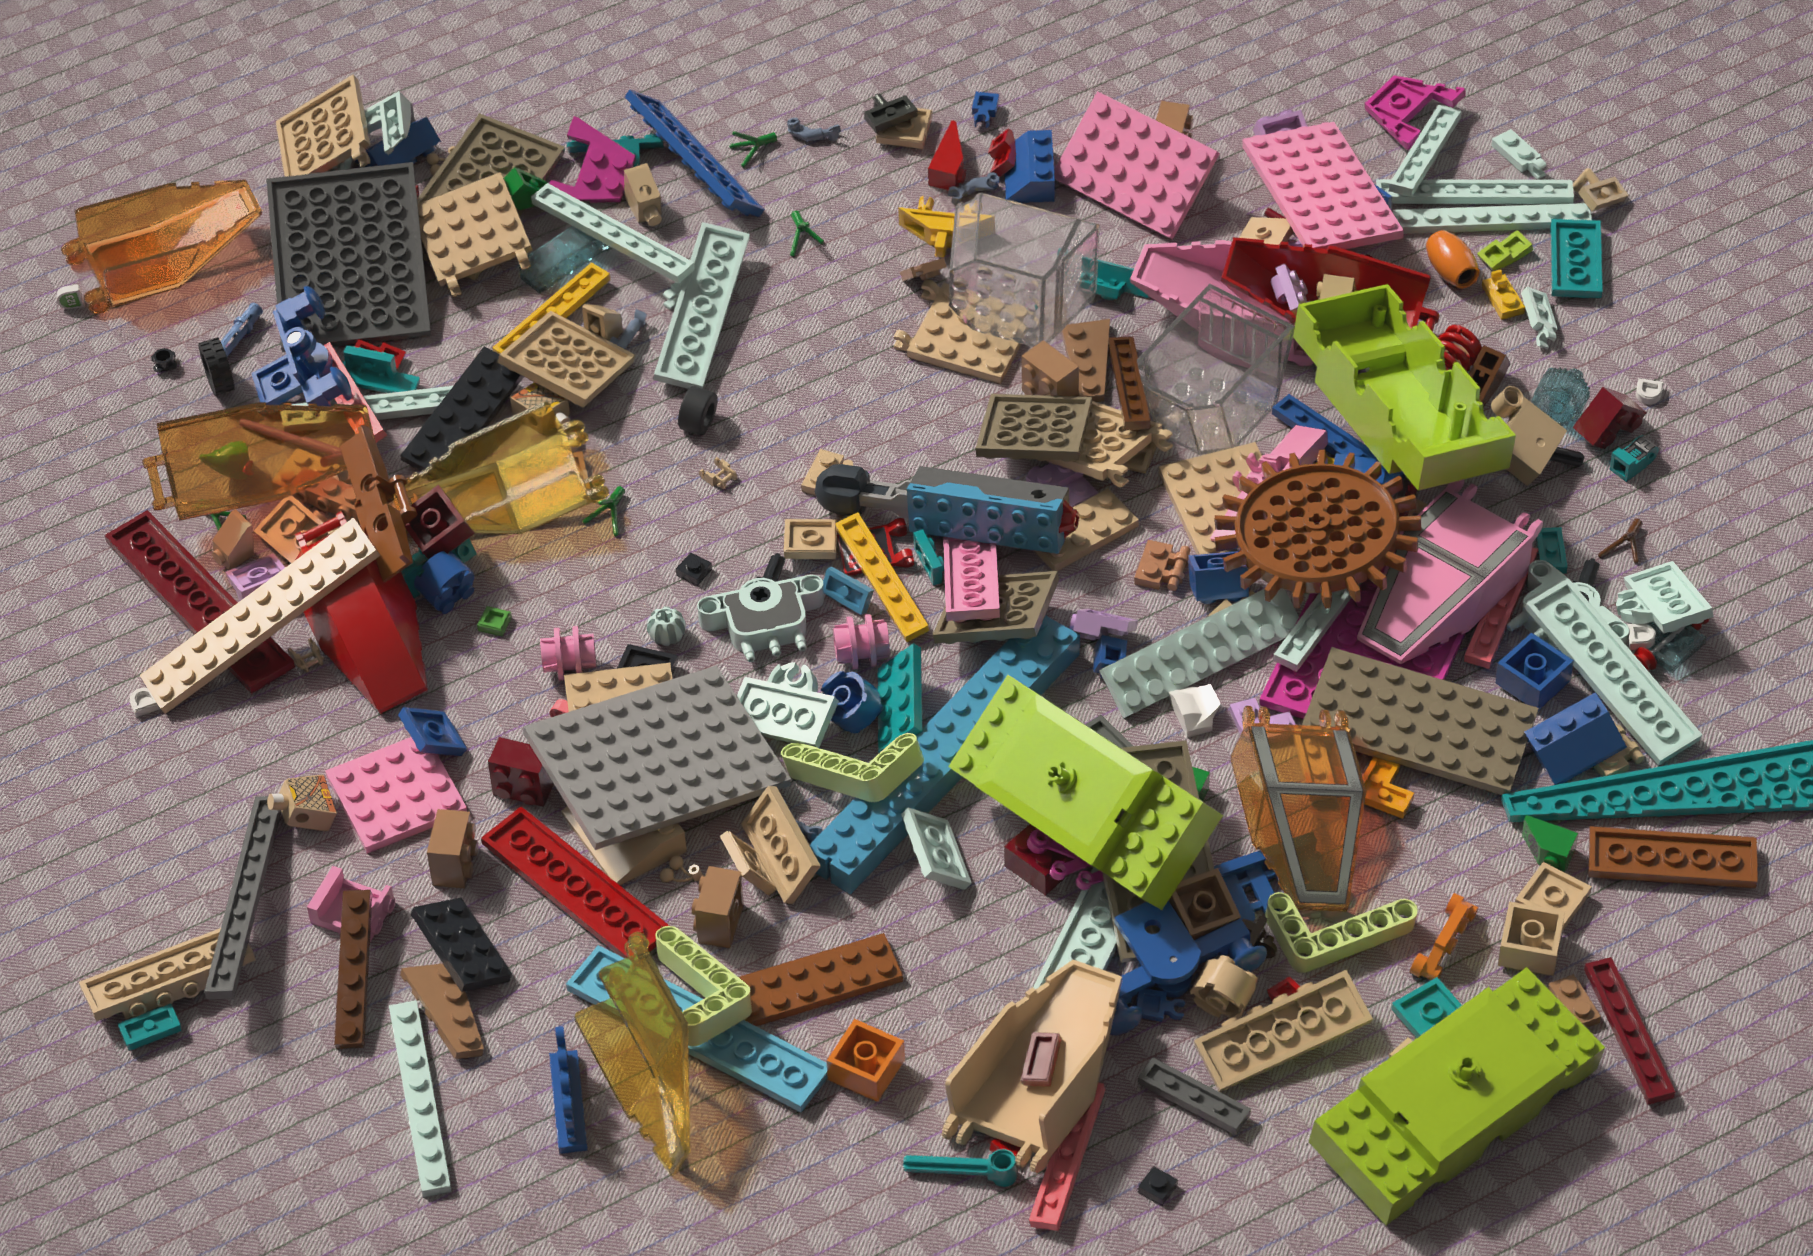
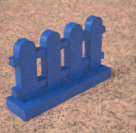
M1310 832L1293 838L1301 870L1308 884H1305L1306 889L1331 891L1330 885L1333 884L1331 876L1325 877L1318 863L1321 861V856L1319 852L1314 853L1316 839L1313 833ZM1282 842L1214 866V869H1219L1241 919L1255 921L1254 912L1263 910L1264 914H1266L1268 898L1274 894L1268 879L1276 877L1283 891L1282 893L1289 895L1297 909L1302 908L1305 904L1299 903ZM1251 886L1258 901L1250 904L1243 888Z
M564 1026L555 1027L558 1051L556 1053H549L559 1154L588 1151L578 1051H567Z

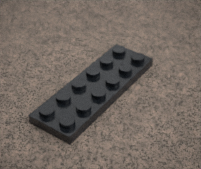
M484 346L401 453V461L439 481L446 480L524 376L499 364V354Z

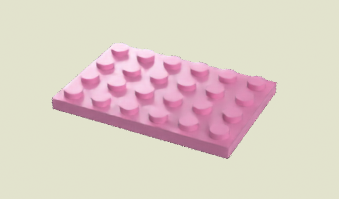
M1097 91L1054 169V178L1064 185L1173 240L1220 153Z

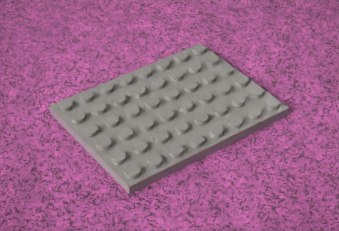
M717 665L523 727L525 738L594 850L761 796L768 786H775L778 790L788 787L791 782V778Z

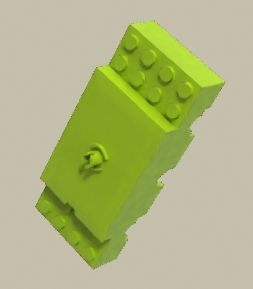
M1388 284L1298 304L1293 338L1317 366L1315 383L1389 474L1403 471L1416 489L1422 490L1510 468L1516 438L1515 433L1500 416L1490 417L1489 420L1486 418L1483 411V403L1479 400L1480 387L1459 362L1453 364L1452 370H1446L1444 359L1445 346L1424 321H1420L1418 327L1413 326L1412 329L1409 327L1406 313L1403 310V302ZM1366 368L1367 372L1358 374V370Z
M1010 675L1006 676L948 766L1075 855L1161 910L1223 817L1221 813ZM1123 809L1126 810L1119 822L1116 823L1115 821Z
M1526 967L1493 991L1490 987L1484 989L1362 1077L1356 1091L1314 1120L1309 1144L1385 1225H1388L1411 1208L1415 1201L1435 1182L1446 1184L1480 1159L1484 1150L1496 1137L1499 1136L1503 1142L1538 1116L1542 1107L1559 1090L1563 1088L1566 1090L1569 1087L1573 1088L1596 1071L1605 1046ZM1399 1112L1409 1122L1408 1124L1399 1116Z

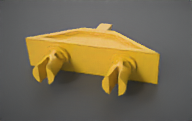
M924 196L919 198L918 209L898 207L899 225L930 246H934L935 257L944 258L947 247L957 248L995 235V217L980 216L983 207L979 202H977L975 209L972 210V201L967 204L966 214L932 211L934 206L933 198L929 197L926 205H924Z

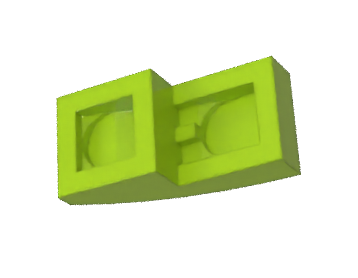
M1516 230L1502 242L1495 239L1479 251L1477 256L1494 271L1518 261L1532 252L1534 248L1532 243Z

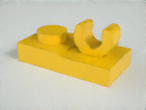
M1502 270L1491 272V278L1482 280V288L1501 320L1524 314L1525 306L1506 275H1502Z

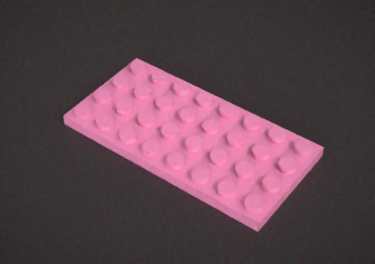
M1334 122L1300 127L1288 131H1278L1267 135H1256L1243 139L1242 147L1303 246L1304 244H1312V248L1327 249L1328 246L1350 249L1403 238V228Z

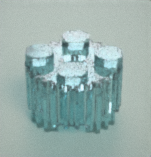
M1561 367L1559 369L1548 368L1539 382L1531 402L1561 426L1564 424L1568 426L1570 420L1573 422L1581 415L1590 397V387L1587 386V382H1584L1583 372L1576 368L1569 371L1566 368L1563 370Z

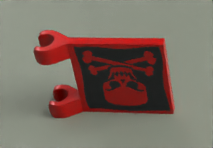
M896 518L888 524L868 528L892 567L908 568L914 565L911 549H903L894 555L890 535L901 537L907 534L904 518ZM837 534L845 574L851 576L863 573L840 534Z

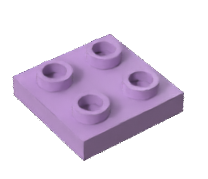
M1283 264L1276 268L1278 274L1271 279V284L1278 303H1288L1291 312L1296 316L1298 304L1307 303L1305 295L1308 294V290L1304 281L1299 280L1295 270L1290 271Z

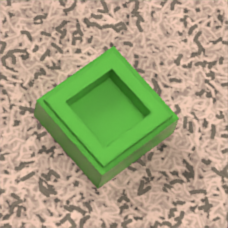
M486 606L477 624L478 631L502 637L512 619V614L510 611Z

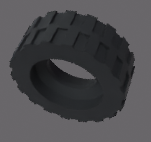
M217 337L198 343L202 364L213 394L216 396L235 390L230 365L220 339Z

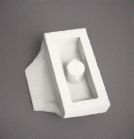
M1211 684L1168 692V700L1187 738L1212 731L1213 718L1221 704Z

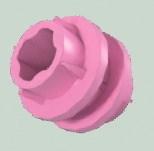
M866 614L865 624L854 625L853 618L850 616L846 617V624L834 625L833 638L838 664L851 663L852 669H858V659L869 658L871 667H877V660L890 656L889 635L885 620H872L871 615Z
M573 626V636L561 637L560 628H554V637L540 639L543 673L558 672V679L560 681L564 680V671L576 670V673H583V669L597 668L594 634L579 635L578 626Z

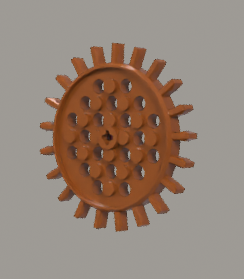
M1319 450L1317 464L1301 466L1295 452L1289 453V469L1277 473L1266 461L1262 463V474L1265 480L1258 485L1244 476L1239 478V489L1248 494L1244 499L1227 494L1223 495V508L1237 512L1236 516L1215 515V530L1235 531V534L1214 537L1216 552L1238 549L1237 553L1223 558L1224 570L1229 572L1246 565L1249 570L1240 576L1241 587L1245 590L1261 578L1268 583L1264 589L1265 601L1270 602L1281 588L1293 591L1294 608H1300L1304 593H1321L1325 609L1331 608L1332 592L1344 589L1348 590L1355 602L1361 601L1358 584L1369 579L1380 589L1384 590L1387 588L1386 576L1380 572L1385 566L1405 573L1407 570L1406 558L1394 554L1396 549L1418 552V538L1400 535V532L1421 531V516L1399 517V513L1416 509V497L1413 494L1394 500L1392 495L1403 490L1402 478L1397 476L1381 485L1376 481L1382 475L1381 463L1377 461L1365 473L1355 470V453H1349L1342 466L1328 464L1325 450Z

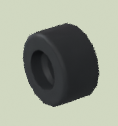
M692 386L686 392L678 414L679 428L697 435H704L716 413L718 403L716 393Z

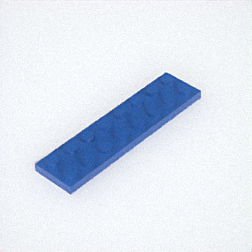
M629 89L624 97L631 103L630 108L644 117L643 122L657 131L655 134L660 139L670 144L669 149L675 154L680 155L683 158L682 162L687 167L696 171L695 176L709 185L708 189L710 192L721 197L723 200L721 203L731 211L737 209L746 216L751 214L760 217L765 209L660 100Z

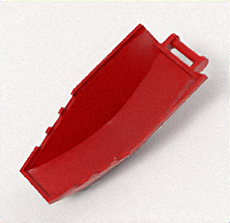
M1233 237L1221 282L1251 308L1269 319L1290 322L1295 328L1296 316L1291 312L1288 303H1278L1271 284V279L1278 274L1276 268L1285 264L1290 271L1295 270L1299 280L1304 281L1308 290V294L1305 295L1307 302L1318 300L1317 286L1318 282H1323L1324 274L1354 278L1357 291L1388 284L1402 300L1407 323L1411 329L1413 326H1417L1418 320H1423L1433 332L1435 324L1439 322L1440 314L1437 311L1422 307L1431 280L1430 275L1335 246L1319 249L1312 248V244H1304L1303 247L1288 246V242L1281 241L1279 245L1265 244L1264 240L1238 237Z
M342 511L336 513L337 517L304 533L300 531L295 534L301 547V551L295 560L325 538L309 546L308 542L347 523ZM375 559L304 611L321 651L358 688L379 714L428 690L425 665L421 654L422 643L419 639L418 630H420L416 616L417 605L401 572L387 582H383Z

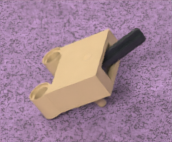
M1508 386L1492 401L1491 408L1493 412L1501 418L1508 417L1509 420L1506 424L1516 435L1510 468L1505 470L1509 471L1525 485L1528 486L1541 474L1549 460L1577 467L1582 466L1584 454L1557 447L1567 430L1526 399L1518 388Z

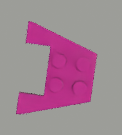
M1394 75L1365 102V110L1406 150H1410L1421 134V130L1407 123L1432 99L1454 108L1466 96V91L1463 87H1457L1454 90L1446 88V84L1426 85L1423 84V80Z
M573 116L567 138L588 144L587 154L575 186L550 180L549 184L580 201H589V203L621 202L624 194V170L633 168L636 160L635 155L580 118Z

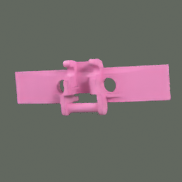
M1296 425L1271 454L1263 455L1259 462L1256 460L1255 454H1249L1246 462L1251 472L1246 478L1257 485L1265 480L1262 474V463L1265 461L1277 473L1289 469V453L1295 452L1300 466L1313 464L1317 459L1319 450H1323L1328 444L1327 431ZM1236 471L1232 480L1238 491L1241 492L1237 498L1244 499L1248 494L1239 489V478L1242 474ZM1228 510L1225 516H1236L1237 512ZM1215 530L1210 539L1215 542L1214 537L1235 534V531Z

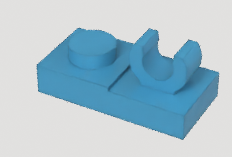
M834 567L827 568L823 579L824 594L860 615L867 613L874 589Z

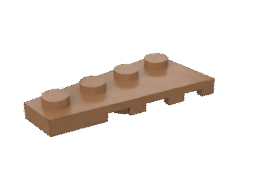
M1110 319L1061 325V334L1067 358L1079 366V397H1092L1094 402H1102L1105 398Z

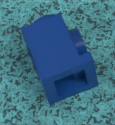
M1102 635L1093 649V652H1095L1093 672L1099 673L1100 677L1103 678L1099 670L1125 658L1127 640Z

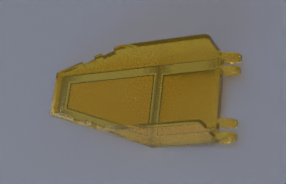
M543 402L452 443L448 447V452L439 459L434 457L430 460V466L421 473L415 472L406 479L407 484L405 485L411 505L439 485L450 497L475 533L523 534L590 503H598L609 496L608 487L604 486V476L599 474L584 480L581 476L571 447H579L589 439L588 434L583 431L585 427L582 421L573 420V422L570 421L561 425L549 402ZM395 493L393 501L396 509L400 511L401 507Z
M633 932L628 938L629 941L624 945L628 958L603 967L599 972V977L610 999L578 1011L574 1016V1021L625 1115L629 1120L632 1118L636 1119L641 1126L638 1128L639 1134L642 1138H650L655 1145L652 1151L668 1173L673 1176L677 1174L690 1154L688 1022L648 951V939L640 932Z

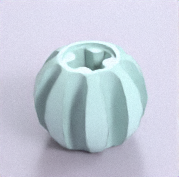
M664 606L662 609H656L647 620V632L651 640L657 644H662L663 646L676 644L682 639V635L685 634L686 622L682 614L675 608L670 609V607Z

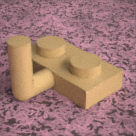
M1590 168L1585 169L1573 183V190L1579 193L1591 211L1623 202L1629 196L1616 177L1600 181Z
M820 449L801 484L802 492L816 496V481L822 471L836 464L853 466V461H844V455Z

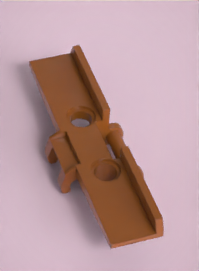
M361 425L358 428L359 433L342 444L340 448L356 496L354 507L360 526L380 554L376 558L382 581L387 582L413 563L405 525L417 516V511L414 507H411L405 489L407 484L406 477L395 475L389 479L370 428ZM376 480L374 489L369 491L370 484ZM395 493L401 507L400 511L389 505L394 500Z

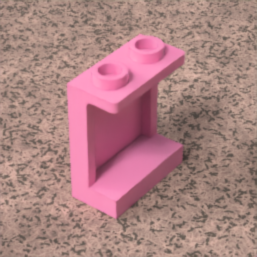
M332 866L307 906L310 923L341 933L343 891L370 889L373 894L371 942L374 935L379 934L386 915L390 914L395 907L396 899L393 896L392 887L386 885L383 891H379L344 879L343 869Z

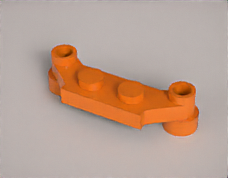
M1454 893L1445 909V913L1449 914L1450 917L1436 939L1429 957L1418 953L1409 973L1419 978L1423 976L1429 980H1433L1436 977L1439 979L1443 971V967L1439 966L1446 953L1451 955L1457 943L1456 935L1464 933L1469 921L1472 922L1479 907L1464 901L1465 897Z

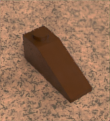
M1483 345L1469 372L1470 377L1480 387L1479 400L1483 403V408L1500 386L1511 365L1506 354Z

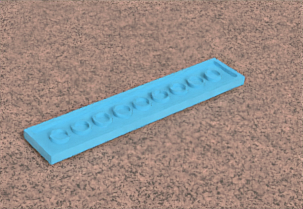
M597 945L566 983L567 991L639 1028L624 1000L626 993H628L649 1033L667 1043L679 1025L652 973ZM663 979L681 1013L703 1000L691 992ZM745 1020L699 1046L687 1045L688 1054L799 1112L804 1110L828 1078L826 1062ZM681 1041L677 1048L684 1051V1042Z

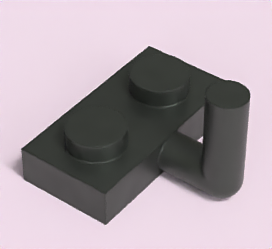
M877 93L873 97L874 108L864 111V119L875 133L918 116V109L906 95L887 102L881 94Z

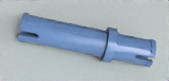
M251 303L247 310L234 320L233 327L221 340L227 357L245 334H249L253 330V324L263 314V309L258 304ZM246 320H248V322H247V323L244 325V327L240 330L239 328L242 326V324H243ZM233 337L234 339L232 340V342H231V343L228 345V347L226 348V347H225L226 344H227V343L230 341V339Z

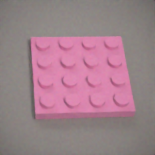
M412 737L325 771L332 789L367 854L433 828L437 809L467 811L465 803L438 754L420 752Z

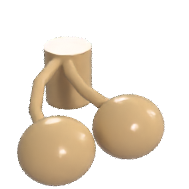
M451 146L448 149L449 154L452 152L455 146ZM430 153L427 156V162L432 165L430 173L434 176L441 167L437 165L438 161H445L446 159L439 158L435 153Z
M673 856L669 861V865L674 870L681 868L685 874L691 876L690 878L675 879L673 878L674 872L670 868L663 869L660 873V879L663 882H670L671 880L686 882L692 879L700 881L701 876H703L698 865L690 866L688 873L683 868L681 856Z

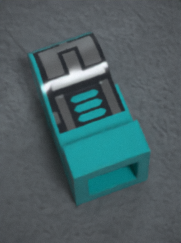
M1643 435L1638 436L1624 449L1618 448L1612 452L1610 470L1625 482H1628L1654 461L1659 453V447ZM1621 465L1626 466L1625 471L1620 468Z

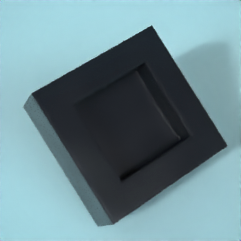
M690 552L676 568V576L698 586L712 571V563Z
M1153 1166L1138 1185V1193L1163 1206L1177 1188L1178 1179Z

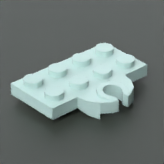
M1673 561L1624 577L1625 586L1628 590L1618 593L1616 603L1618 615H1621L1623 621L1632 624H1644L1654 621L1663 633L1674 632L1681 627L1698 624L1705 619L1714 617L1712 607Z
M795 662L783 666L778 664L771 672L767 682L748 677L744 678L737 697L763 737L790 743H803L816 748L820 747L839 701L835 696L817 693V678L806 665L802 666V675L796 682H792L793 677L799 672V666Z

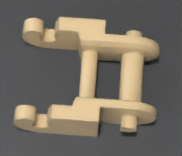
M718 457L714 459V463L721 471L716 475L708 471L705 472L703 469L699 471V475L704 481L713 487L717 485L721 489L726 488L725 483L730 479L736 480L738 478L736 471L730 468V464L723 459L720 460ZM722 474H725L726 477H724L723 479L719 477Z
M311 638L308 639V644L312 652L302 657L299 653L296 654L292 648H288V653L296 666L306 673L309 672V667L317 663L322 666V660H324L323 656L320 655L318 646ZM314 656L315 659L305 663L304 659Z

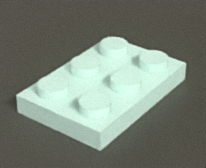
M907 808L902 813V817L924 877L965 890L972 883L949 821Z

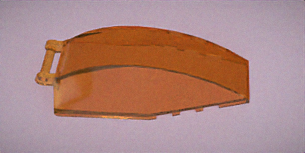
M258 402L157 423L162 454L142 460L143 467L148 472L154 497L152 502L153 509L164 510L175 507L178 519L182 521L282 500L345 472L347 467L340 446L359 433L358 428L361 425L370 428L375 440L367 405L334 404V406H317V404L309 403V406L292 405V403L266 405V402ZM165 465L172 496L165 498L157 469L158 466Z

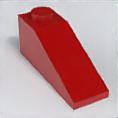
M951 120L928 167V186L949 190L950 187L958 188L959 184L964 183L966 178V169H963V154L957 123L954 120Z

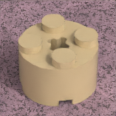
M1222 955L1219 959H1211L1205 962L1190 993L1195 994L1194 1002L1207 1013L1218 1018L1222 1013L1229 1015L1228 1019L1236 1017L1238 1020L1244 1013L1256 989L1258 979L1253 973L1244 971L1236 966L1233 959Z

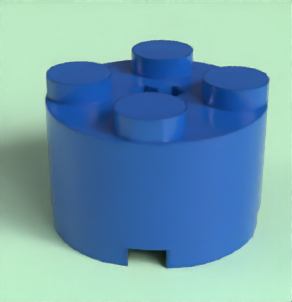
M442 551L431 557L422 566L424 570L422 576L419 577L417 575L414 580V588L436 610L441 611L443 614L449 613L453 609L455 602L461 598L468 599L475 590L472 586L475 578L474 572L451 551H449L450 554Z
M836 672L822 685V694L835 696L839 701L831 721L845 731L853 734L860 732L869 726L883 710L880 694L876 687L856 672Z

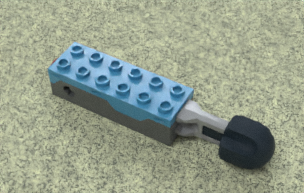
M836 464L820 473L815 486V494L819 504L824 509L836 514L851 516L858 512L861 515L866 507L893 511L900 518L909 519V532L923 529L925 534L989 544L996 543V545L1059 554L1067 536L1077 530L1079 525V512L1069 505V488L919 466L912 480H906L901 484L870 480V474L862 467Z

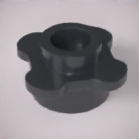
M167 348L157 350L151 356V361L154 362L153 370L160 373L176 369L178 363L174 360L175 352Z

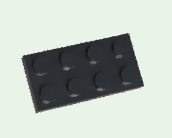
M461 897L413 907L411 912L412 918L461 992L510 982L512 977L511 971Z

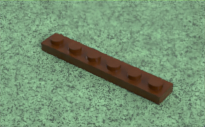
M1134 336L1110 337L1108 346L1124 429L1132 431L1150 429V416Z
M370 889L343 891L334 1039L336 1049L365 1047L373 895Z

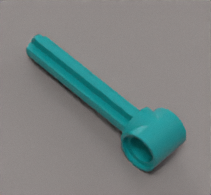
M999 1149L989 1154L988 1159L906 1155L903 1159V1169L905 1172L988 1176L989 1181H993L1000 1187L1011 1186L1018 1177L1015 1156L1006 1149Z

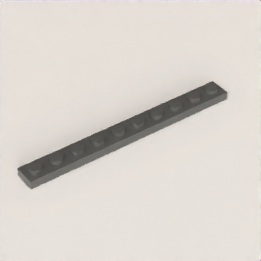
M257 796L254 799L204 991L206 999L235 998L282 813L281 810H269L267 804L268 796Z

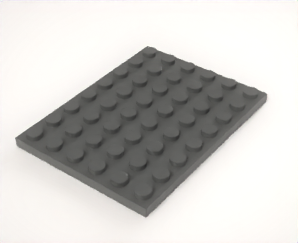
M413 162L266 179L277 304L303 293L304 286L314 289L324 304L325 317L321 320L315 313L303 321L306 330L312 333L317 343L326 345L330 342L333 347L356 344L358 339L371 343L431 336ZM280 337L281 351L284 353L285 349Z

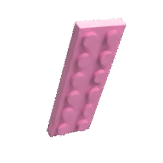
M944 537L946 620L964 622L972 619L986 621L1000 618L996 543L989 544Z

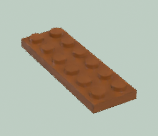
M1590 826L1588 877L1757 888V837Z
M884 933L739 977L750 987L752 1012L744 1020L756 1027L903 982L902 972Z

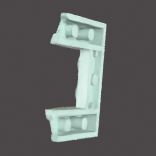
M400 91L364 110L368 134L382 127L384 151L388 155L407 137L410 128V101ZM352 156L326 172L350 169Z

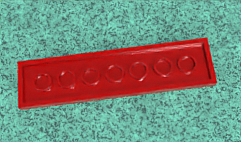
M522 806L481 837L482 845L613 952L634 964L657 947V930L670 926Z

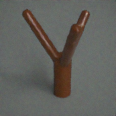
M1634 519L1627 532L1620 539L1598 553V557H1603L1627 540L1631 543L1633 561L1638 563L1636 536L1643 522L1640 519Z

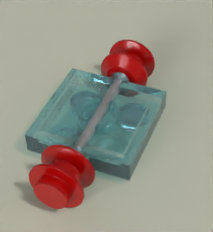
M1710 618L1705 619L1701 623L1690 624L1679 628L1677 631L1663 633L1654 621L1649 622L1647 625L1651 626L1656 633L1655 643L1648 649L1643 647L1637 648L1634 654L1648 672L1649 670H1654L1657 664L1673 673L1706 644L1707 637L1698 630L1702 628V624H1707Z

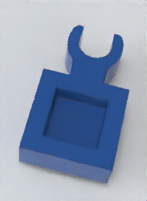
M975 92L972 105L975 127H977V123L980 121L985 122V128L989 127L990 117H996L999 94Z
M1145 988L1137 992L1135 1006L1142 1008V1019L1162 1022L1164 1015H1168L1174 1020H1181L1184 1013H1177L1174 1007L1183 1008L1186 1002L1182 999L1166 1000L1167 992Z

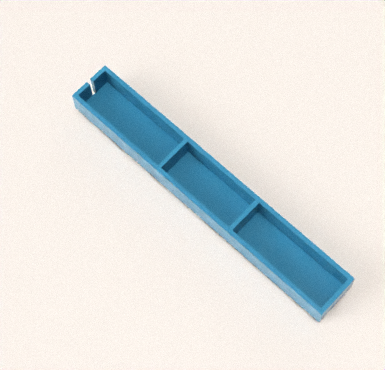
M1045 615L1036 637L1029 639L1010 638L922 728V732L916 735L924 757L922 765L881 801L869 802L855 797L809 845L820 864L816 874L825 880L831 876L832 884L851 895L908 835L902 813L907 808H911L928 814L963 778V776L948 766L1006 676L1010 675L1039 695H1042L1080 655V634Z

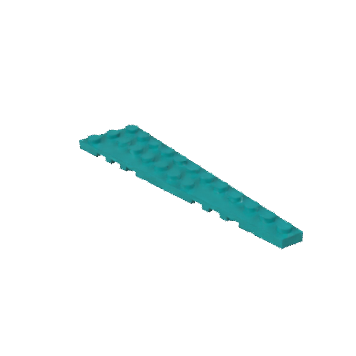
M1813 740L1502 794V804L1509 822H1524L1526 815L1542 821L1813 810Z

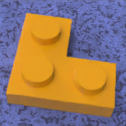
M1376 757L1372 758L1360 780L1363 788L1362 804L1402 819L1404 818L1414 800V792L1392 784L1399 772L1400 764Z

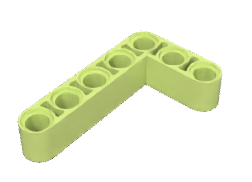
M912 733L898 736L869 763L798 742L788 744L781 750V755L791 778L869 802H878L886 798L924 762L917 737Z
M1277 892L1268 898L1265 918H1268L1267 923L1291 967L1297 972L1305 973L1410 933L1415 926L1418 909L1413 901L1400 899L1310 933L1289 895ZM1277 908H1278V909H1282L1283 911H1282V912H1279V911H1276V910H1274V909H1277ZM1399 915H1405L1408 918H1402ZM1374 925H1381L1383 928H1378ZM1286 931H1293L1296 934H1289ZM1349 934H1355L1359 937H1352ZM1324 944H1331L1334 947H1327ZM1300 953H1304V954H1307L1308 956H1307V957H1304V956H1301V955H1299V954H1300Z
M665 926L657 930L658 959L705 997V999L681 1013L687 1023L688 1046H699L750 1016L752 1012L750 987L678 928Z

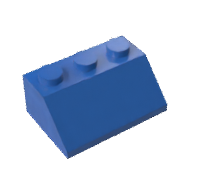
M426 116L410 123L407 137L389 155L384 151L383 140L365 150L369 156L370 163L361 168L410 162L414 164L417 162L416 156L422 153L425 157L436 150L434 146L440 143L441 140ZM355 160V162L360 166L359 160Z
M1052 130L1027 131L1015 140L1014 167L1005 173L1006 203L1055 202Z
M1596 692L1524 732L1531 750L1554 785L1570 780L1627 748L1613 719Z

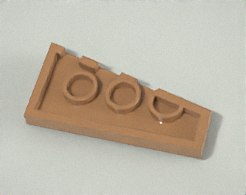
M443 963L402 968L400 976L404 982L409 983L412 988L411 993L417 1001L420 1000L426 1009V1016L437 1026L439 1036L454 1059L482 1056L484 1048L466 992L460 991Z

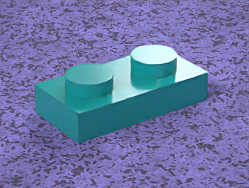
M1562 527L1542 528L1535 539L1538 549V560H1544L1562 574H1567L1568 566Z
M923 529L913 532L914 550L932 585L943 583L944 561L941 556L937 557L932 538L928 539Z
M171 1003L118 1023L119 1031L128 1051L182 1031Z

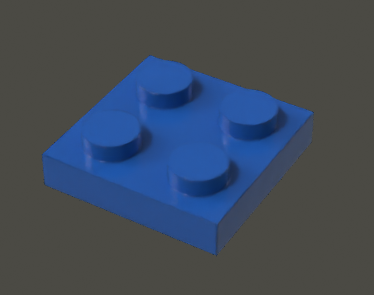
M403 707L398 714L420 752L462 756L467 750V747L444 711Z

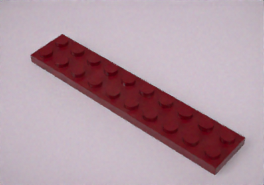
M148 510L104 535L106 543L194 634L201 631L238 603ZM270 636L227 669L252 694L295 668V663Z

